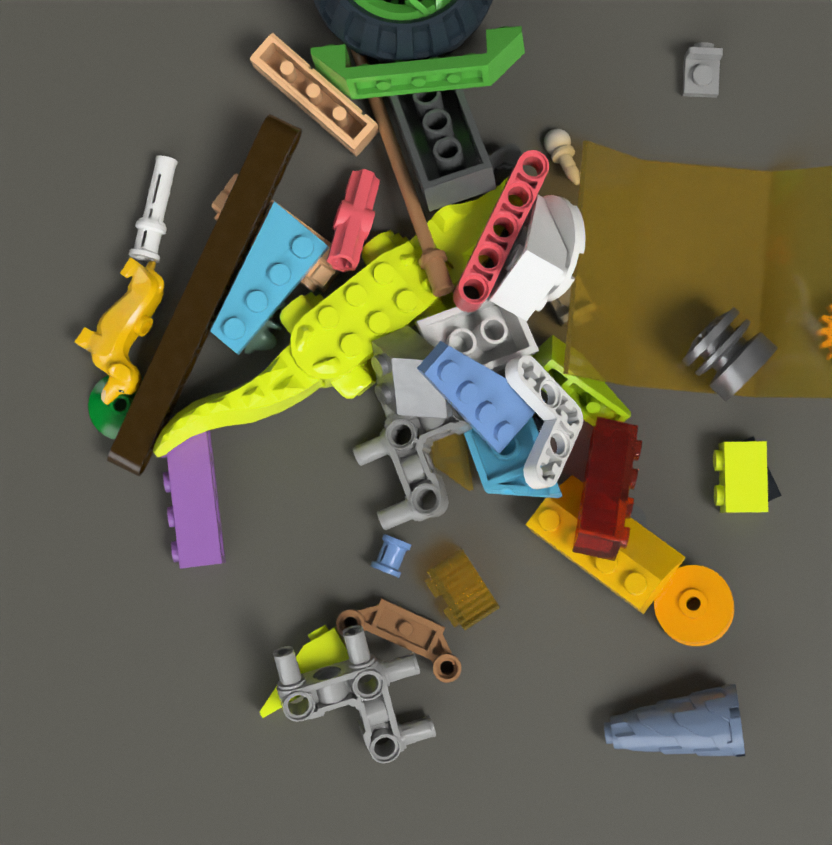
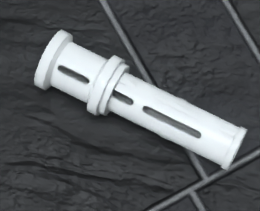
M161 155L155 158V167L143 217L136 221L137 236L134 248L130 249L128 254L138 260L146 262L155 261L156 263L160 261L158 249L161 237L167 231L163 220L175 169L178 164L177 160Z

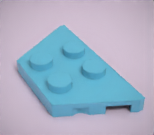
M533 416L500 454L493 450L473 428L464 433L486 493L546 498L563 497L558 482L552 487L537 490L532 489L525 481L524 465L539 434Z

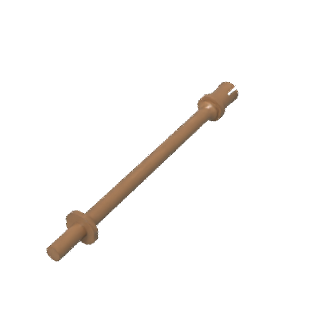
M351 50L356 66L370 64L367 55L362 56ZM382 97L368 98L423 252L418 260L421 269L426 271L433 295L435 297L447 295L455 289V286L445 264L447 261L446 253L436 248Z

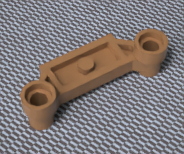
M381 598L379 605L360 610H345L336 620V628L342 636L343 630L347 628L345 626V619L347 617H354L357 620V625L362 626L364 631L371 632L430 659L433 663L434 675L442 682H453L460 676L461 663L452 654L443 636L445 627ZM444 661L452 662L454 665L453 670L449 673H444L440 669L441 663Z

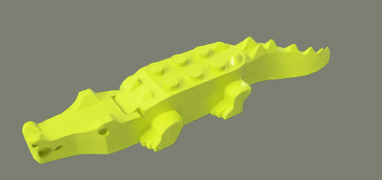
M508 177L495 190L489 191L477 200L442 207L427 222L436 248L446 253L447 261L445 264L455 287ZM516 195L508 196V200L512 205L517 207L523 206L521 198ZM501 225L493 226L494 232L498 236H501L507 230ZM391 230L378 234L366 243L361 251L362 259L367 266L324 299L321 294L315 296L310 292L305 296L300 295L290 302L281 311L279 317L284 327L291 334L290 344L263 372L249 382L229 391L212 394L194 401L178 412L162 429L154 444L153 453L157 457H161L190 437L205 431L225 426L253 423L280 413L301 402L319 388L334 387L346 399H353L368 390L377 382L376 372L371 363V358L374 357L372 341L405 326L412 328L419 320L456 307L453 301V292L440 297L433 295L426 271L421 269L418 262L423 252L417 235L409 241L407 237L402 238L399 233L394 235ZM481 255L478 259L480 264L485 267L490 257Z

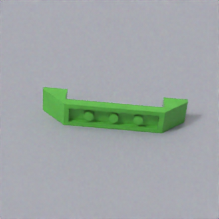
M502 26L496 29H486L487 53L483 54L468 53L463 56L431 57L415 61L399 60L393 63L362 64L352 67L346 44H328L323 47L311 48V56L316 71L339 91L354 100L491 86L525 53L522 26Z

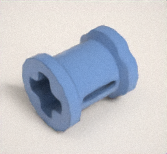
M384 534L382 537L384 542L377 560L372 561L370 566L400 578L401 572L399 568L406 551L410 550L412 545Z

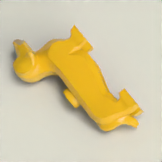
M130 257L120 272L126 278L132 277L128 285V291L102 315L97 325V331L84 327L75 340L76 344L91 352L92 361L95 366L109 375V379L101 393V400L106 405H109L121 394L131 395L135 393L142 383L141 374L130 361L128 354L130 347L137 337L145 336L150 331L153 325L151 317L164 295V280L154 270L156 266L155 261L148 262L146 267Z

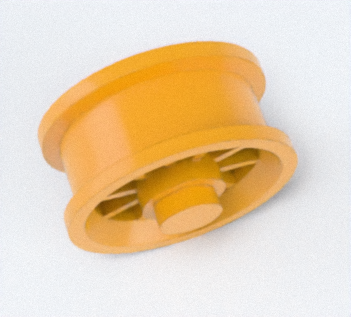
M687 565L676 570L655 598L654 609L661 627L673 640L687 646L698 647L717 641L727 632L734 617V600L728 584L717 572L704 566Z

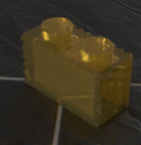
M462 548L426 570L430 577L424 581L435 598L442 595L449 607L443 611L454 628L461 624L465 631L500 608Z

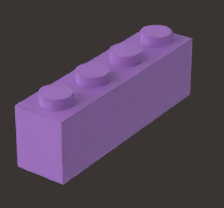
M208 430L190 437L166 455L161 456L162 458L167 457L168 471L163 472V480L166 493L171 492L173 506L167 507L169 526L175 527L177 541L171 542L173 561L179 562L180 569L226 563L211 432Z

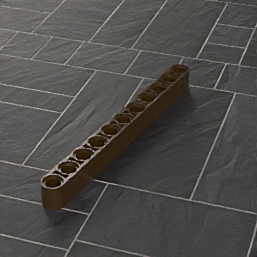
M271 114L265 118L107 457L108 462L139 477L145 471L153 455L154 444L172 415L302 135L301 128Z

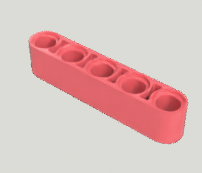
M528 150L524 152L507 179L454 289L453 301L461 311L474 312L478 310L488 298L549 170L548 159L540 151ZM523 165H530L535 168L538 176L527 175L523 170ZM508 196H518L521 198L523 206L517 207L512 205L508 200ZM501 225L505 227L509 236L504 238L498 236L494 232L493 226ZM481 255L490 257L494 262V267H483L478 257ZM472 286L476 288L479 292V299H469L464 294L463 287Z

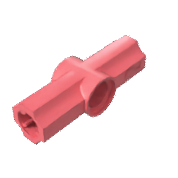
M366 169L352 171L348 179L344 199L340 202L332 229L335 232L326 261L335 270L341 272L355 271L360 261L364 240L366 241L375 217L373 206L380 179L372 171Z

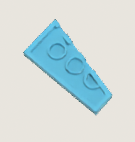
M274 201L210 332L239 355L329 249L328 245Z

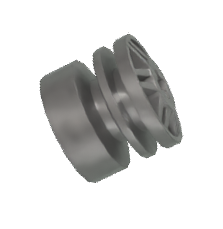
M735 307L716 317L692 341L687 355L682 360L689 366L700 355L705 361L695 371L698 376L713 367L717 373L709 386L725 402L778 349L762 332L756 334L748 341L745 340L742 336L749 327L750 321L746 319L734 329L730 323L740 313Z

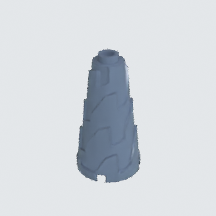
M736 684L692 692L689 696L661 700L655 705L644 706L626 713L610 716V722L604 723L606 744L613 743L614 749L662 752L665 755L745 756Z

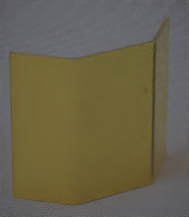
M583 141L578 209L584 221L586 241L584 254L579 253L578 261L572 274L575 280L570 288L563 374L621 386L717 394L709 386L717 373L713 367L698 376L695 371L705 360L699 355L689 366L682 360L687 355L692 341L716 317L735 307L740 313L730 323L734 329L744 320L748 319L750 321L749 327L742 336L745 340L748 341L756 334L762 332L778 349L733 396L752 398H832V166L769 172L646 161L590 141Z

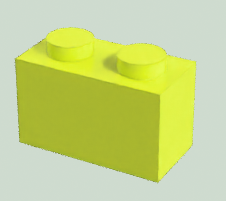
M767 441L719 443V450H714L713 467L715 471H719V485L714 486L715 506H720V513L768 512Z

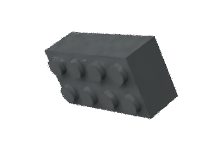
M463 89L388 96L429 212L496 189L492 164Z

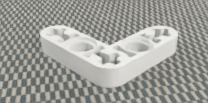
M523 355L510 359L506 363L505 377L509 385L544 421L523 469L526 483L532 489L538 490L552 487L557 483L582 428L583 414L578 404L532 356ZM542 387L546 390L548 395L547 404L543 401L541 396ZM551 437L555 439L557 444L556 453L553 452L550 445Z

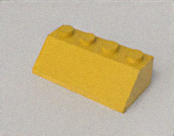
M570 476L559 486L563 497L545 498L526 523V526L562 555L644 614L686 557L575 476Z

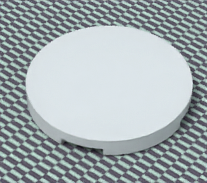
M555 195L544 196V199L567 250L565 267L568 268V272L559 287L553 285L550 289L547 302L562 296L574 282L575 278L572 274L575 270L579 253L584 254L586 241L584 221L578 207L572 205L567 199Z

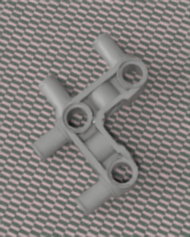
M382 405L387 419L384 421L385 428L380 432V436L354 446L352 449L360 466L389 455L396 468L406 496L405 500L377 511L383 529L388 530L412 519L415 522H420L430 517L441 516L447 510L449 501L442 476L436 473L430 458V447L437 440L454 433L460 435L471 430L472 427L453 407V416L449 418L397 415L387 405ZM404 428H410L411 439L408 443L400 445L398 434ZM433 491L437 497L436 504L433 508L426 510L423 506V498L428 492Z
M360 625L351 626L343 630V637L349 659L301 674L292 646H284L273 652L280 678L277 684V691L283 712L288 719L299 722L324 716L326 711L346 705L355 706L359 710L361 719L358 720V724L365 744L372 758L379 763L394 761L400 752H404V749H407L406 745L436 737L430 715L400 724L399 721L397 722L388 687L390 682L420 674L414 652L384 662L383 659L376 658L370 653L364 629ZM364 675H373V677L368 682H358L359 679ZM294 696H304V699L299 703H289V700ZM381 738H389V740L382 745L376 744V742Z

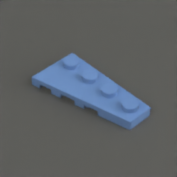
M442 341L436 345L417 367L420 373L479 436L499 454L535 414V411L509 385L505 377Z

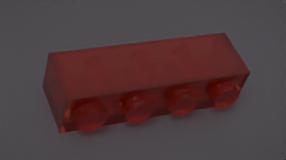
M597 417L590 437L572 552L615 561L619 549H626L630 528L624 527L625 518L630 519L634 505V498L628 497L629 489L634 490L638 477V469L633 468V461L639 460L642 448V441L637 440L638 425Z

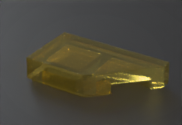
M454 433L434 441L433 446H431L434 466L466 490H474L464 433L460 435Z

